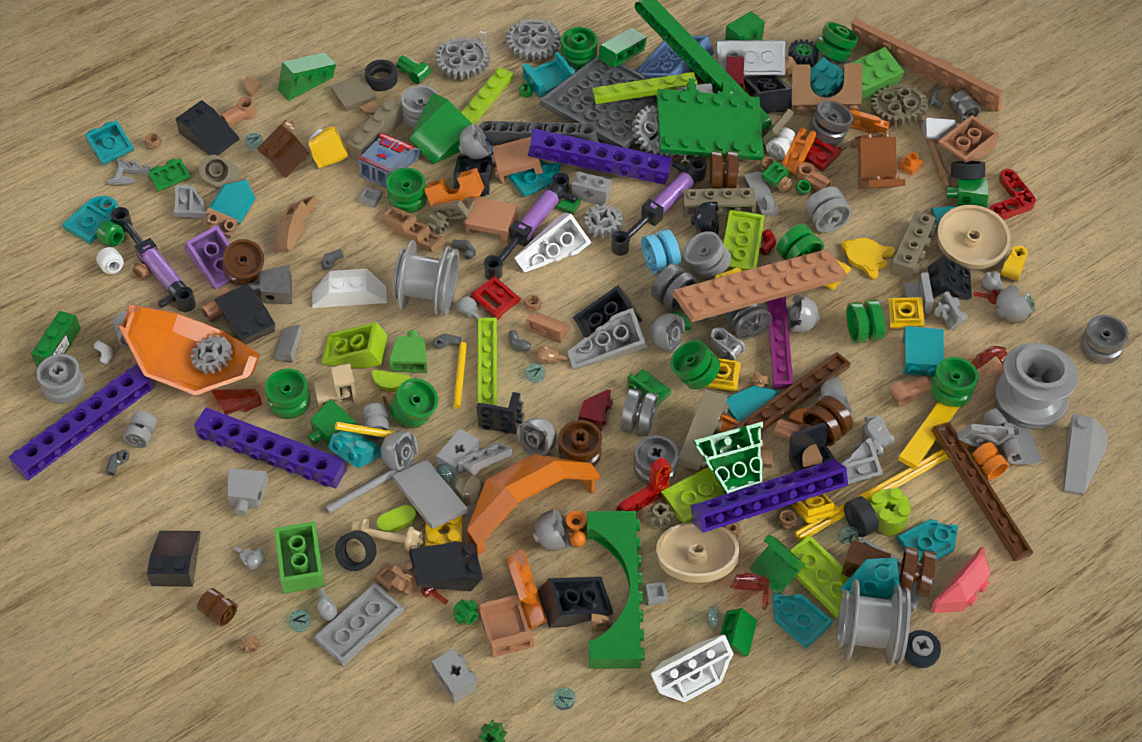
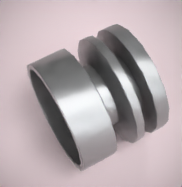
M763 303L724 313L728 322L731 323L733 330H735L736 335L740 339L745 340L760 335L772 322V316Z

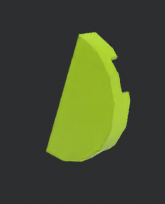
M374 369L372 372L375 384L378 385L379 389L387 392L397 391L403 382L410 379V375Z

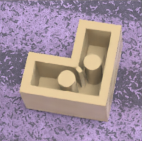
M350 364L331 367L333 379L314 383L319 410L331 399L341 408L358 404Z

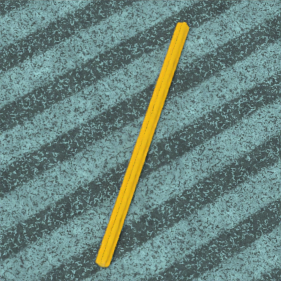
M963 442L964 445L966 446V448H968V447L971 446V445H969V444ZM942 448L924 458L916 470L908 467L857 497L862 496L870 503L872 495L879 490L897 488L949 458ZM845 503L839 506L840 513H837L835 517H823L817 519L815 523H808L796 530L795 538L798 541H803L809 535L812 536L844 518Z

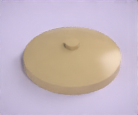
M962 205L951 209L942 217L937 228V242L943 254L953 262L970 269H985L998 264L1006 256L1011 244V234L1005 221L992 210L977 205Z
M693 521L685 522L671 527L661 535L656 546V557L660 567L676 579L694 583L710 582L726 576L735 568L739 560V545L735 536L724 527L702 533L693 524Z

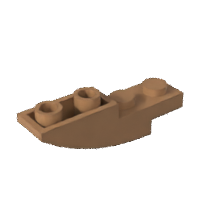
M315 195L289 204L285 210L276 233L274 247L276 254L289 252L293 249V244L302 237L301 234L306 229L303 223L306 221L307 215L315 209L314 206L318 202Z

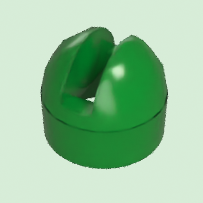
M523 83L520 85L519 94L521 97L528 98L532 96L533 88L531 84Z
M800 180L796 185V192L799 195H805L811 190V184L807 180Z

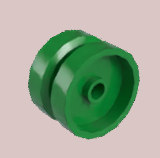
M828 21L822 29V34L818 36L815 46L825 56L836 61L846 62L851 55V49L855 48L859 39L846 26Z
M573 27L563 33L561 37V56L565 57L570 67L579 70L597 57L598 39L594 31L585 27Z
M405 167L393 171L388 176L386 186L390 206L408 213H414L426 204L425 177L420 171L415 168Z
M800 224L791 228L782 236L777 244L776 251L784 260L822 251L824 250V243L818 236L814 235L807 225Z
M865 300L863 305L858 301L848 303L846 321L852 341L855 344L865 343L868 338L871 341L882 340L885 334V322L878 300Z
M694 339L679 346L671 357L670 367L689 389L697 390L709 385L716 378L720 370V362L705 343Z
M958 357L943 359L937 365L931 382L933 397L946 406H964L970 402L979 379L978 371L973 364L965 359Z
M288 368L280 369L268 377L265 383V393L268 406L273 414L277 417L289 419L302 415L308 409L311 403L310 392L304 374L298 370Z
M407 379L399 386L390 401L392 417L404 427H421L427 423L438 406L437 392L430 383L423 379Z

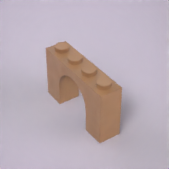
M862 63L845 64L843 88L837 95L829 98L820 97L812 91L810 64L793 65V110L805 112L806 109H813V111H816L819 103L823 101H835L848 109L858 110V108H862Z

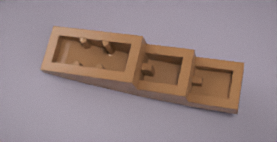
M390 206L379 215V218L396 232L410 241L415 240L416 245L432 253L445 243L443 236L431 232L428 225L418 222L415 215Z

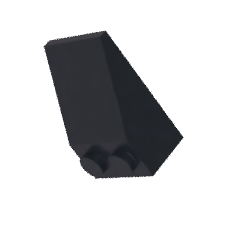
M777 75L744 77V85L750 97H759L760 107L767 114L771 111L784 112L786 109H792V89Z
M203 100L176 118L179 133L208 155L218 156L240 140L239 136L222 117Z
M458 156L453 173V189L460 187L457 180L460 173L477 168L484 185L480 197L489 195L493 164L492 157L471 159L468 156Z
M248 283L214 299L234 337L244 344L248 345L275 331V322Z
M619 285L573 317L585 338L594 333L599 326H603L615 314L631 308L634 309L639 323L643 321L632 301Z
M159 531L150 554L147 570L151 586L193 587L200 531Z
M455 541L414 548L409 551L417 587L472 591L483 579L474 543Z
M602 577L548 578L538 590L549 628L569 627L591 621L592 614L610 616L614 613Z

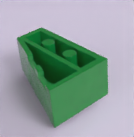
M326 53L284 61L281 66L277 90L290 101L332 79L336 63Z

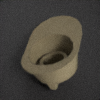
M208 155L200 162L199 173L201 177L219 188L223 184L240 181L241 179L239 168L234 163L220 156Z
M473 474L460 477L452 489L467 507V513L462 515V518L473 514L484 486L483 482Z

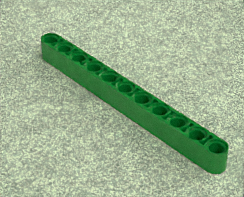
M639 0L635 3L636 12L705 84L711 83L715 94L718 91H722L720 86L725 81L730 82V91L734 95L749 96L657 0ZM760 107L763 132L772 125V120Z

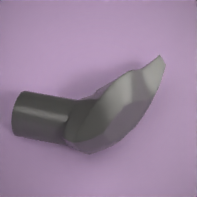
M937 83L930 95L929 105H935L941 109L944 102L937 99Z

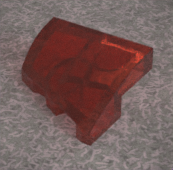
M255 388L211 391L218 406L221 407L226 415L243 409L245 413L262 405L260 395Z

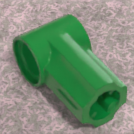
M400 56L396 63V68L408 74L415 84H419L431 74V69L426 63H417L407 56Z

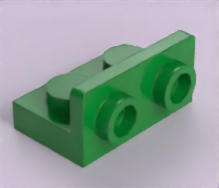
M181 158L177 160L171 159L166 165L153 167L148 172V178L150 181L152 180L158 193L191 178Z
M641 369L635 376L632 374L628 375L627 387L629 390L631 388L640 390L642 398L648 392L658 394L657 407L671 395L670 388L644 369Z

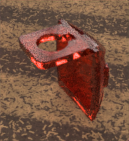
M991 346L977 354L971 364L978 369L994 357H997L1003 365V357H1006L1008 353L1005 347Z
M745 572L744 574H736L730 588L763 591L762 610L767 609L769 605L770 581L764 575H756L755 573Z

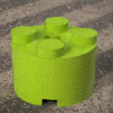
M898 488L882 489L874 493L870 504L878 518L879 528L877 531L885 536H894L901 533L907 524L911 511L908 498Z

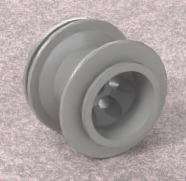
M411 240L406 249L402 248L400 250L394 270L392 289L393 297L398 299L400 310L406 307L409 297L434 301L435 315L439 316L441 312L445 316L448 315L454 299L458 278V249H453L452 251L451 247L447 246L441 259L417 255L416 242Z
M1042 343L1021 344L1009 351L1003 362L1004 373L998 378L995 385V402L999 411L1016 425L1031 429L1049 427L1059 421L1069 405L1068 396L1075 390L1078 383L1077 368L1065 353L1053 346Z
M855 579L852 583L850 594L848 590L843 591L838 618L837 645L839 648H842L844 645V656L847 661L851 659L854 645L885 649L888 666H891L894 660L896 665L902 664L907 648L910 627L911 596L909 588L901 590L900 585L897 584L893 589L890 600L860 596L859 581Z

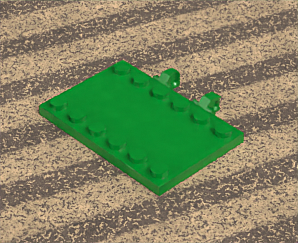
M689 78L686 84L687 88L684 87L683 91L657 90L659 153L710 157L711 151H721L723 158H725L727 151H737L738 159L763 160L759 97L734 95L730 91V82L725 81L720 86L721 92L718 91L717 94L703 93L696 89V84L694 83L696 79Z

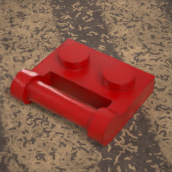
M815 137L813 143L829 151L831 154L811 144L804 161L823 172L839 157L842 149Z
M496 276L473 291L470 298L490 312L492 318H497V320L520 302V297ZM486 294L496 304H498L499 307L495 308L483 297V295Z

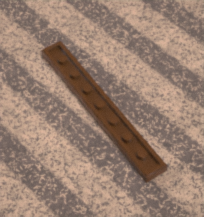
M836 352L731 430L763 422L762 433L820 390L827 380L839 376L850 368L851 363Z
M950 421L934 426L931 430L1014 562L1031 556L1033 554L1032 549L964 443L958 440V434Z

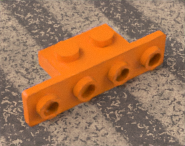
M520 549L507 558V563L528 627L533 630L544 623L547 618L525 551Z

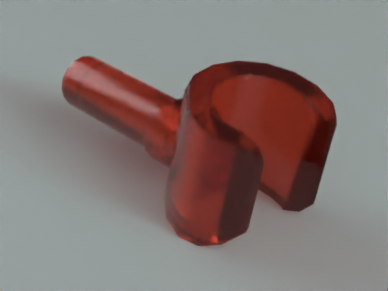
M995 289L990 294L974 291L973 296L986 298L991 304H996L1000 291Z
M421 587V593L425 598L433 595L445 605L448 603V600L440 595L435 588Z

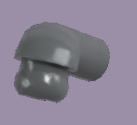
M454 239L452 241L454 249H463L465 251L464 256L466 259H472L476 255L475 248L468 240Z
M516 330L508 332L513 349L518 351L530 350V342L519 338Z
M123 449L112 454L105 473L109 476H114L117 467L128 461L129 452Z

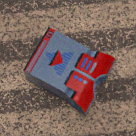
M381 132L378 140L358 159L359 175L366 180L387 188L386 181L388 176L399 168H405L415 163L420 155V149Z

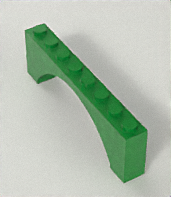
M587 511V539H593L617 559L629 585L628 601L618 620L604 634L595 640H589V669H640L641 661L645 660V648H641L640 641H644V628H640V622H643L644 615L643 610H639V604H643V591H639L638 586L642 585V573H638V567H641V554H637V549H641V537L637 536V531H640V519H636V511Z

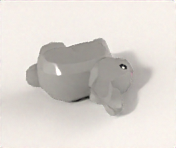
M868 415L864 418L865 424L862 437L865 441L871 438L878 457L884 454L883 448L894 443V437L890 435L881 416L872 417ZM857 443L854 447L855 450L863 443Z

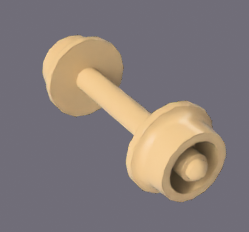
M365 518L363 521L355 520L350 531H364L372 538L405 543V553L407 554L410 549L420 548L423 543L422 532L415 530L413 526L409 527L407 535L369 529V520ZM351 539L352 541L359 542V544L363 546V544L359 540Z

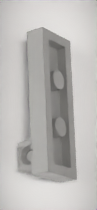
M761 171L744 175V182L747 188L755 189L756 207L759 214L765 215V217L778 215L779 208L766 181L761 178Z

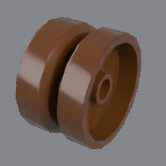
M711 151L710 189H721L723 179L725 188H737L739 173L737 151H727L724 162L721 151Z
M248 239L233 241L225 249L222 270L225 276L233 283L239 285L252 283L257 280L263 269L264 253L261 247L254 241Z
M824 396L815 406H812L803 413L802 419L804 424L811 426L820 423L827 424L826 445L828 447L834 445L853 428V419L849 411L839 400L832 396Z
M575 420L567 423L560 430L558 437L559 458L591 463L594 467L598 464L602 455V435L596 425L585 420Z
M906 546L899 575L901 590L909 588L911 592L914 582H916V594L928 597L935 576L936 552L924 550L918 562L919 552L917 548Z

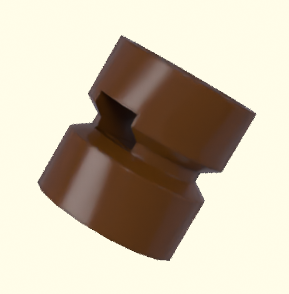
M215 588L207 590L197 604L199 612L206 617H210L213 622L221 627L227 625L233 619L238 608L235 602L229 598L224 599V595Z

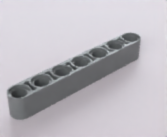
M484 121L479 125L487 137L485 141L491 145H501L531 137L533 129L598 142L596 128L590 123Z

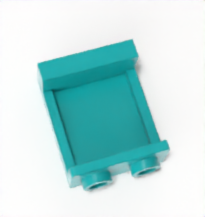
M559 52L555 53L554 60L532 68L529 63L522 65V77L527 84H531L533 92L538 98L546 96L575 74L573 67L568 65L565 57L561 56Z
M905 326L903 334V374L934 377L937 365L944 359V329Z

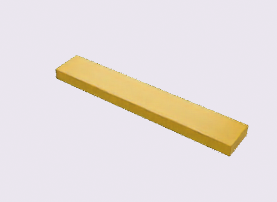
M938 402L902 451L898 461L916 470L937 440L931 431L932 428L951 421L960 407H950Z

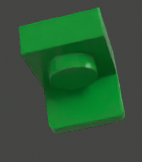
M774 161L761 174V178L776 187L785 176L788 178L789 170L783 164Z

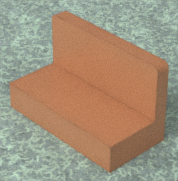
M539 312L536 315L530 314L527 318L528 331L558 343L563 341L570 329L569 324Z

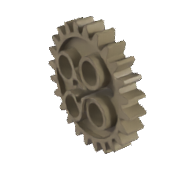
M895 83V86L888 84V88L882 87V90H877V94H873L871 110H873V115L890 122L889 124L894 123V126L898 123L901 126L904 123L910 125L911 121L917 123V119L921 120L922 115L925 116L928 99H926V94H922V90L917 91V87L911 88V84L907 87L904 83L901 86H898L897 83Z

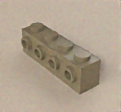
M390 100L380 105L366 123L360 126L357 132L347 140L348 157L358 161L363 153L378 140L381 132L390 135L403 121L402 106Z
M754 188L683 189V217H691L692 214H695V210L700 204L710 201L718 202L719 211H715L718 213V217L728 216L729 210L755 214L756 197Z
M918 211L914 212L893 260L890 274L911 280L914 274H918L921 265L919 261H923L926 254L924 249L929 248L932 240L930 235L934 236L937 225H934L936 217Z
M705 389L679 454L677 465L696 472L701 471L702 467H706L707 463L693 440L720 432L723 424L720 421L722 415L726 416L729 409L727 396Z

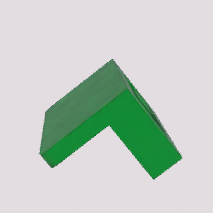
M743 608L726 611L720 635H725L731 650L735 649L744 657L749 656L757 619Z

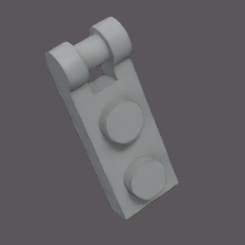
M497 442L460 458L458 467L476 475L480 469L489 467L493 463L503 461L505 458L512 456V448Z

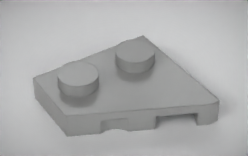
M175 185L174 217L204 218L207 209L203 205L202 198L198 196L195 187Z
M970 424L957 434L958 440L976 448L988 442H992L997 447L1014 435V428Z
M868 438L842 463L847 469L848 485L883 475L871 438Z

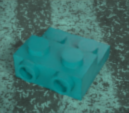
M824 57L811 69V89L820 97H832L834 92L844 85V72Z
M117 120L106 122L102 127L91 129L85 134L87 144L94 155L96 154L102 166L134 151L133 145Z
M340 431L331 436L328 449L356 468H360L381 457L380 447L362 436V434Z

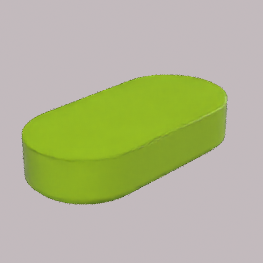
M403 505L382 514L377 520L379 531L394 533L412 525L416 520V511L412 506Z

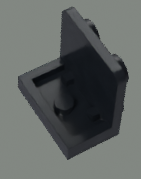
M943 256L928 266L933 298H936L946 290L967 300L972 298L971 273L967 268Z
M512 393L508 408L478 403L476 407L478 426L485 430L517 434L519 424H522L524 421V413L522 412L524 402L521 401L520 393Z
M826 423L815 424L812 427L791 434L789 461L796 471L815 466L803 467L802 465L804 451L813 444L817 445L822 456V463L835 459L826 445L828 430Z

